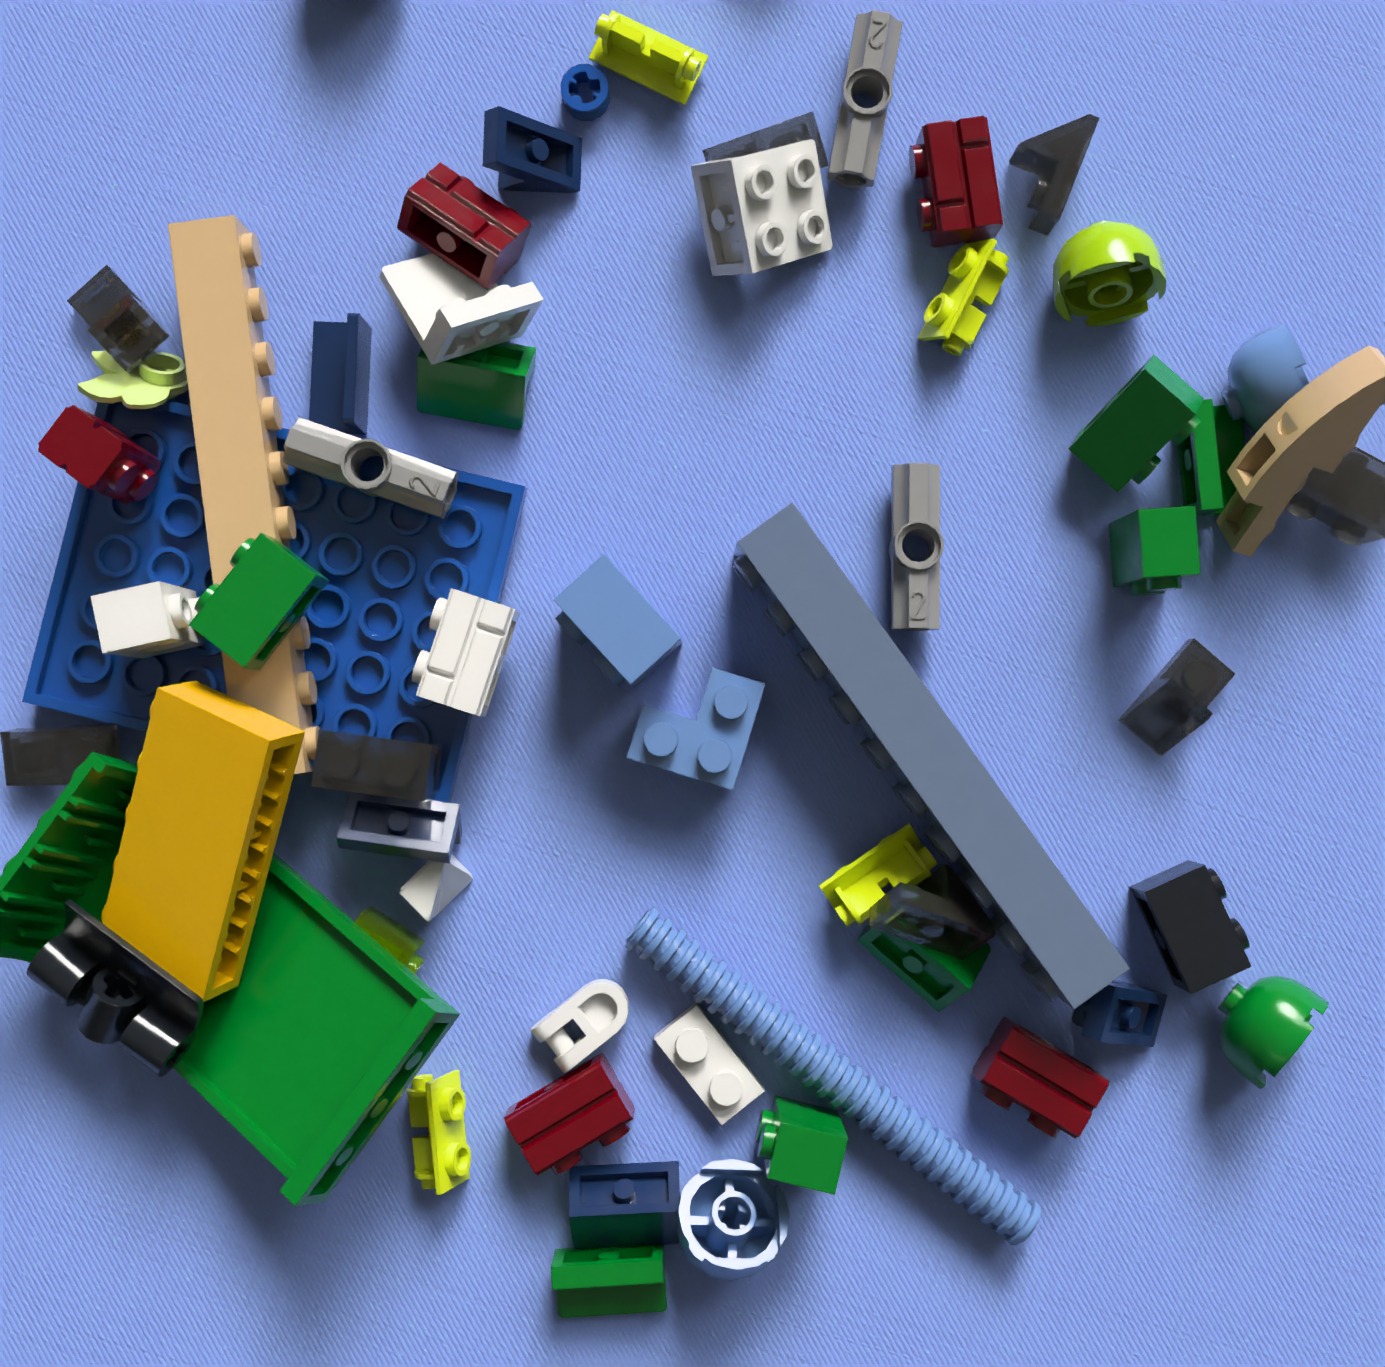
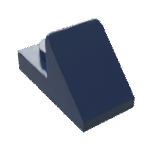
M500 106L485 111L482 166L499 172L498 186L500 189L506 191L575 193L580 191L581 137Z
M1114 980L1074 1009L1072 1022L1083 1028L1081 1035L1099 1042L1154 1047L1168 995Z

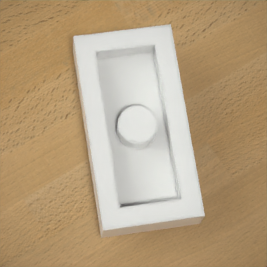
M697 1002L654 1035L656 1043L721 1125L765 1091L758 1078Z

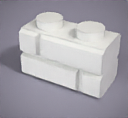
M452 588L448 599L439 597L429 623V629L437 631L430 652L424 650L420 652L412 673V682L419 684L416 696L477 716L486 717L520 612L511 607Z

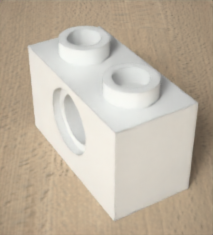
M157 581L90 596L100 645L104 654L146 658L207 644L206 638L189 626L198 613L194 610V607L200 597L197 598L196 591Z

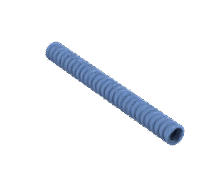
M653 908L651 911L648 910L626 938L625 948L629 951L636 948L641 952L639 959L646 961L649 958L654 962L652 969L656 972L663 969L667 972L666 979L669 982H673L676 979L681 983L679 989L682 992L686 993L690 990L694 993L693 1000L695 1002H706L708 1004L706 1009L709 1013L719 1012L722 1023L732 1022L735 1025L733 1028L735 1033L738 1035L743 1032L748 1035V1043L751 1045L759 1043L762 1046L761 1053L765 1056L772 1053L775 1056L774 1062L778 1066L784 1064L789 1066L788 1073L792 1077L798 1074L802 1076L801 1082L805 1087L812 1085L816 1087L815 1094L818 1097H829V1105L833 1108L842 1107V1115L847 1119L855 1117V1124L861 1130L868 1127L870 1129V1137L874 1140L882 1138L884 1148L888 1151L896 1149V1156L901 1161L909 1159L910 1167L916 1172L923 1170V1176L927 1181H937V1187L941 1192L951 1191L950 1197L954 1202L962 1203L964 1201V1208L970 1214L978 1212L979 1221L983 1224L992 1223L991 1229L997 1235L1005 1234V1240L1010 1245H1018L1024 1242L1033 1233L1038 1225L1041 1214V1206L1035 1200L1027 1202V1195L1022 1190L1013 1191V1184L1007 1179L1000 1181V1175L996 1170H986V1164L980 1158L972 1160L973 1154L967 1148L959 1150L957 1140L953 1137L945 1139V1132L940 1127L932 1129V1123L926 1116L918 1118V1111L913 1106L905 1108L904 1100L900 1096L892 1098L890 1096L891 1091L887 1086H876L877 1080L874 1076H863V1068L858 1064L850 1066L848 1056L845 1054L837 1056L835 1054L836 1048L831 1043L824 1046L822 1044V1036L818 1033L811 1036L808 1033L809 1027L804 1022L797 1025L794 1022L795 1016L791 1012L784 1015L780 1012L782 1006L778 1002L770 1004L767 1002L768 995L765 992L761 991L757 994L753 991L755 986L752 982L747 981L744 984L740 981L741 974L736 970L732 973L726 970V962L723 960L718 963L712 959L714 956L713 952L709 949L705 952L699 949V941L696 939L691 942L685 938L687 935L686 931L680 929L677 932L671 928L673 921L669 918L665 921L658 918L660 912L656 908Z

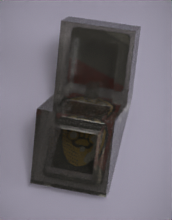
M108 265L104 266L67 300L89 324L90 328L88 331L128 373L169 337V334L150 308Z

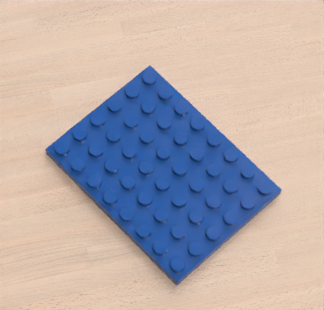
M167 400L166 403L150 409H129L123 405L122 401L112 404L98 402L94 416L117 427L134 440L136 444L142 446L161 461V468L157 472L159 476L158 482L147 497L129 504L90 490L77 482L22 702L147 732L150 721L149 710L158 687L196 680L227 695L222 651L206 639V645L146 658L104 654L100 645L90 596L161 581L194 590L198 598L206 589L213 585L191 406ZM282 428L281 430H275L278 452L285 451L284 444L290 429ZM372 456L363 461L360 466L362 481H372L380 476L384 467L381 456ZM288 465L289 483L282 485L285 506L292 508L296 522V538L289 540L290 549L330 580L302 615L307 620L310 632V647L303 650L306 672L312 671L317 687V702L310 705L313 727L318 726L320 728L324 741V757L321 760H317L319 771L314 773L426 800L451 803L472 714L416 696L419 684L412 682V673L422 650L430 652L437 631L429 629V623L439 597L448 599L452 588L500 604L527 488L522 485L444 467L458 472L459 478L451 508L447 511L444 519L381 497L368 496L358 489Z

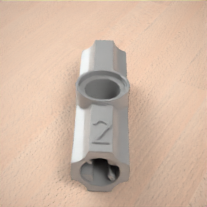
M872 10L869 13L856 15L827 179L838 183L839 186L858 189L874 185L887 109L892 96V80L903 24L902 21L895 19L891 13ZM865 93L872 96L878 105L872 108H862L853 101L852 97Z
M298 417L294 426L290 428L284 444L283 463L358 489L368 496L381 497L444 519L447 511L451 508L457 491L458 472L386 448L376 440L360 439ZM372 456H381L384 467L380 476L372 481H362L360 466L363 461Z
M907 463L891 467V540L887 550L891 562V630L926 631L940 629V557L944 548L943 537L940 533V465ZM906 535H918L925 540L928 546V555L924 561L916 562L906 557L902 549V542Z

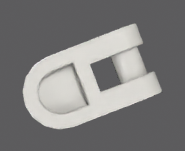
M607 979L594 980L584 985L556 1009L544 1016L530 1031L539 1043L546 1041L557 1055L554 1058V1062L563 1073H566L621 1029L626 1022L629 1012L628 997L624 989L616 982ZM571 1019L584 1032V1035L574 1042L562 1028Z

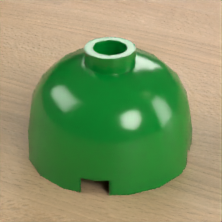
M1280 976L1263 977L1247 989L1237 983L1218 1006V1009L1226 1015L1218 1031L1220 1048L1227 1061L1243 1077L1257 1088L1262 1089L1266 1085V1075L1262 1071L1265 1070L1273 1077L1276 1076L1314 1029V1026L1309 1023V1020L1313 1017L1309 1014L1312 1008L1323 1015L1329 1002L1310 988L1290 978Z

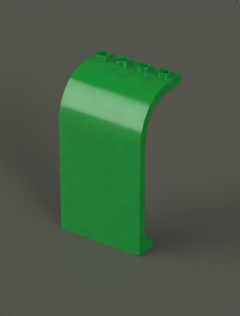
M91 752L85 762L76 768L72 774L71 781L52 807L40 817L37 827L19 852L7 862L0 876V957L31 963L32 959L45 944L64 931L66 920L64 902L69 899L102 923L101 914L107 903L114 873L113 863L119 852L125 827V812L131 801L138 769L136 764ZM273 852L239 986L204 1002L203 1015L195 1038L189 1050L174 1069L287 1178V1181L279 1191L295 1207L325 1202L457 1020L460 1013Z

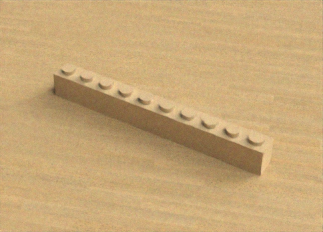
M235 215L168 224L213 584L217 583L219 585L233 569V566L230 565L232 556L247 539H256L260 533H264L277 539L291 550L289 540L296 538L295 517L292 508L285 506L282 485L289 483L288 465L283 463L284 452H278L275 430L282 429V413L276 396L271 397L268 377L275 375V358L270 343L264 342L261 322L267 321L269 318L268 304L263 288L257 287L255 267H259L262 264L261 249L256 234L254 232L250 233ZM304 616L298 620L260 670L243 668L222 651L228 696L305 731L294 774L319 771L317 760H321L324 757L322 732L318 726L313 727L310 705L317 702V687L312 671L306 672L303 650L310 647V632Z

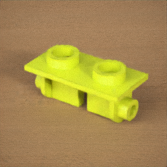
M613 10L609 16L602 14L599 17L594 31V35L598 36V39L589 56L590 61L684 106L708 60L707 55Z
M995 239L966 243L954 254L948 266V273L950 275L943 289L926 308L924 313L925 324L918 336L919 340L944 339L941 346L942 349L955 356H961L964 349L971 348L986 317V314L971 304L976 299L985 306H991L1009 272L1006 266L1009 258L1004 253L993 250L997 243Z
M908 823L894 834L882 839L877 846L851 864L837 870L832 877L820 884L819 887L847 927L855 921L861 925L864 920L890 903L881 888L890 883L898 895L901 896L925 878H929L932 875L929 870L938 864L925 846L923 847L912 826Z
M459 1070L451 1071L434 1080L432 1074L417 1075L412 1080L411 1087L406 1089L411 1127H428L429 1135H417L412 1138L415 1179L421 1180L422 1189L436 1188V1195H442L470 1178L471 1151L466 1142L464 1122L466 1099L461 1089Z

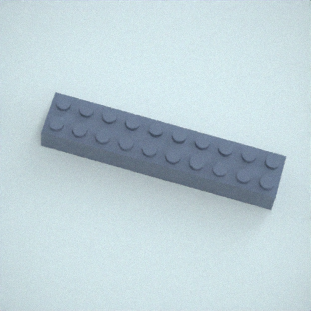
M792 502L739 540L734 551V555L737 558L733 561L735 564L732 566L734 572L750 593L757 588L761 591L769 603L764 613L782 637L790 632L800 645L802 651L796 654L800 664L814 681L820 680L822 677L834 693L833 696L828 698V702L845 725H854L856 723L865 735L866 739L859 744L867 757L878 770L882 768L884 771L888 769L898 781L892 787L894 794L910 814L914 812L917 817L922 815L930 825V828L923 832L941 858L946 857L951 863L956 861L962 870L961 873L955 876L957 881L974 903L979 902L984 909L989 907L995 915L988 920L990 927L1007 948L1010 946L1018 956L1023 954L1026 958V961L1019 966L1037 991H1043L1051 1002L1060 998L1070 1007L1076 1009L1130 969L794 503Z

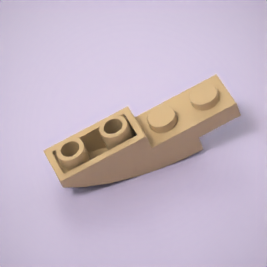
M1368 345L1312 380L1264 423L1236 457L1226 472L1237 490L1216 520L1233 552L1252 557L1263 539L1272 533L1277 519L1290 500L1304 487L1308 474L1313 467L1333 473L1344 456L1356 446L1363 429L1377 409L1385 403V357L1379 349Z

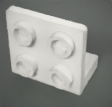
M803 140L745 156L708 161L691 166L712 276L753 274L831 250L833 244L814 140Z
M433 253L384 266L379 275L380 280L432 365L522 337L544 300L533 282L512 288L509 285L498 286L495 283L489 290H486Z

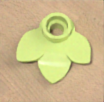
M92 351V360L104 374L92 380L78 383V391L84 396L101 403L112 404L122 401L123 405L129 409L154 408L188 390L185 362L176 355L164 352L148 353L135 366L131 367L121 351Z

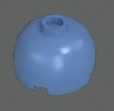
M1285 325L1274 329L1269 328L1244 342L1233 354L1227 370L1230 388L1221 391V397L1226 410L1233 422L1243 418L1254 433H1257L1264 423L1290 398L1309 384L1302 367L1307 363L1295 339Z
M735 1159L711 1162L701 1168L700 1173L694 1176L690 1182L688 1181L682 1190L676 1215V1229L680 1247L692 1265L710 1277L727 1281L751 1278L773 1261L787 1237L790 1213L785 1194L778 1184L774 1187L771 1181L762 1175L764 1170L753 1163Z

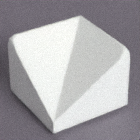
M451 855L450 864L428 861L400 888L402 890L400 894L429 922L472 881L473 877Z

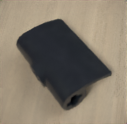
M70 899L64 902L66 915L64 931L45 944L35 955L27 968V976L67 1007L73 1006L76 1003L82 1006L78 1015L77 1025L79 1031L87 1039L101 1044L119 1041V1047L158 1077L166 1075L183 1058L195 1038L203 1015V999Z

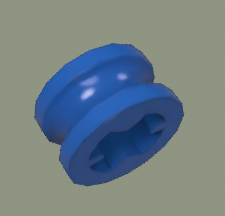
M578 64L571 67L564 74L561 81V96L566 111L573 118L580 121H593L605 113L610 103L609 86L605 74L598 67L591 64ZM588 82L591 90L600 89V93L593 92L594 101L583 103L580 95L571 96L572 92L578 94V84Z

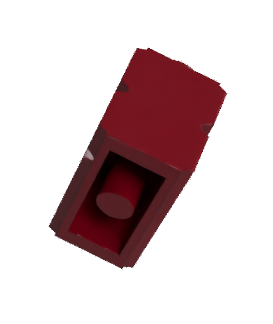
M977 116L959 119L955 122L949 120L927 123L922 126L916 145H910L909 148L911 175L913 179H922L924 198L917 200V218L920 231H929L931 247L934 248L995 238L1003 226L987 117Z
M440 162L426 174L425 179L422 177L408 189L404 197L397 228L400 232L474 282L489 290L501 278L503 273L506 274L518 262L527 240L531 223L521 217L513 208L503 205L476 187L470 179L460 176Z
M75 405L64 409L38 443V452L58 467L65 469L67 474L83 486L125 504L143 500L151 493L158 482L159 476L157 472L161 468V461L142 446L136 444L134 440L117 427Z
M1007 1017L1002 1018L989 1039L988 1046L982 1051L972 1071L979 1082L984 1084L979 1091L982 1095L1004 1109L1009 1110L1014 1102L1030 1111L1031 1113L1027 1121L1053 1138L1057 1137L1060 1130L1075 1139L1079 1137L1092 1116V1110L1097 1107L1109 1086V1080L1098 1071Z
M601 1052L510 1106L504 1119L516 1143L520 1145L522 1153L533 1172L538 1176L551 1168L553 1173L558 1175L573 1167L583 1158L580 1150L599 1140L602 1147L610 1145L628 1133L630 1130L628 1122L634 1119L635 1108L606 1056Z

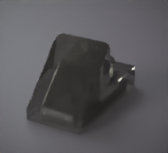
M1088 114L1017 145L1009 160V164L1039 176L1026 206L1035 210L1028 226L1029 229L1048 236L1060 220L1098 124L1099 117Z
M1195 638L1188 639L1118 721L1156 754L1162 756L1209 720L1213 713L1207 708L1208 705L1233 678L1235 673Z
M947 864L940 866L918 886L900 882L869 908L871 928L962 960L996 936L993 922L954 870Z

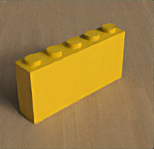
M195 680L157 688L155 698L149 710L150 721L143 750L137 761V776L131 801L125 812V827L119 852L113 863L114 873L107 903L102 910L101 920L105 926L200 996L203 1002L239 986L305 731Z

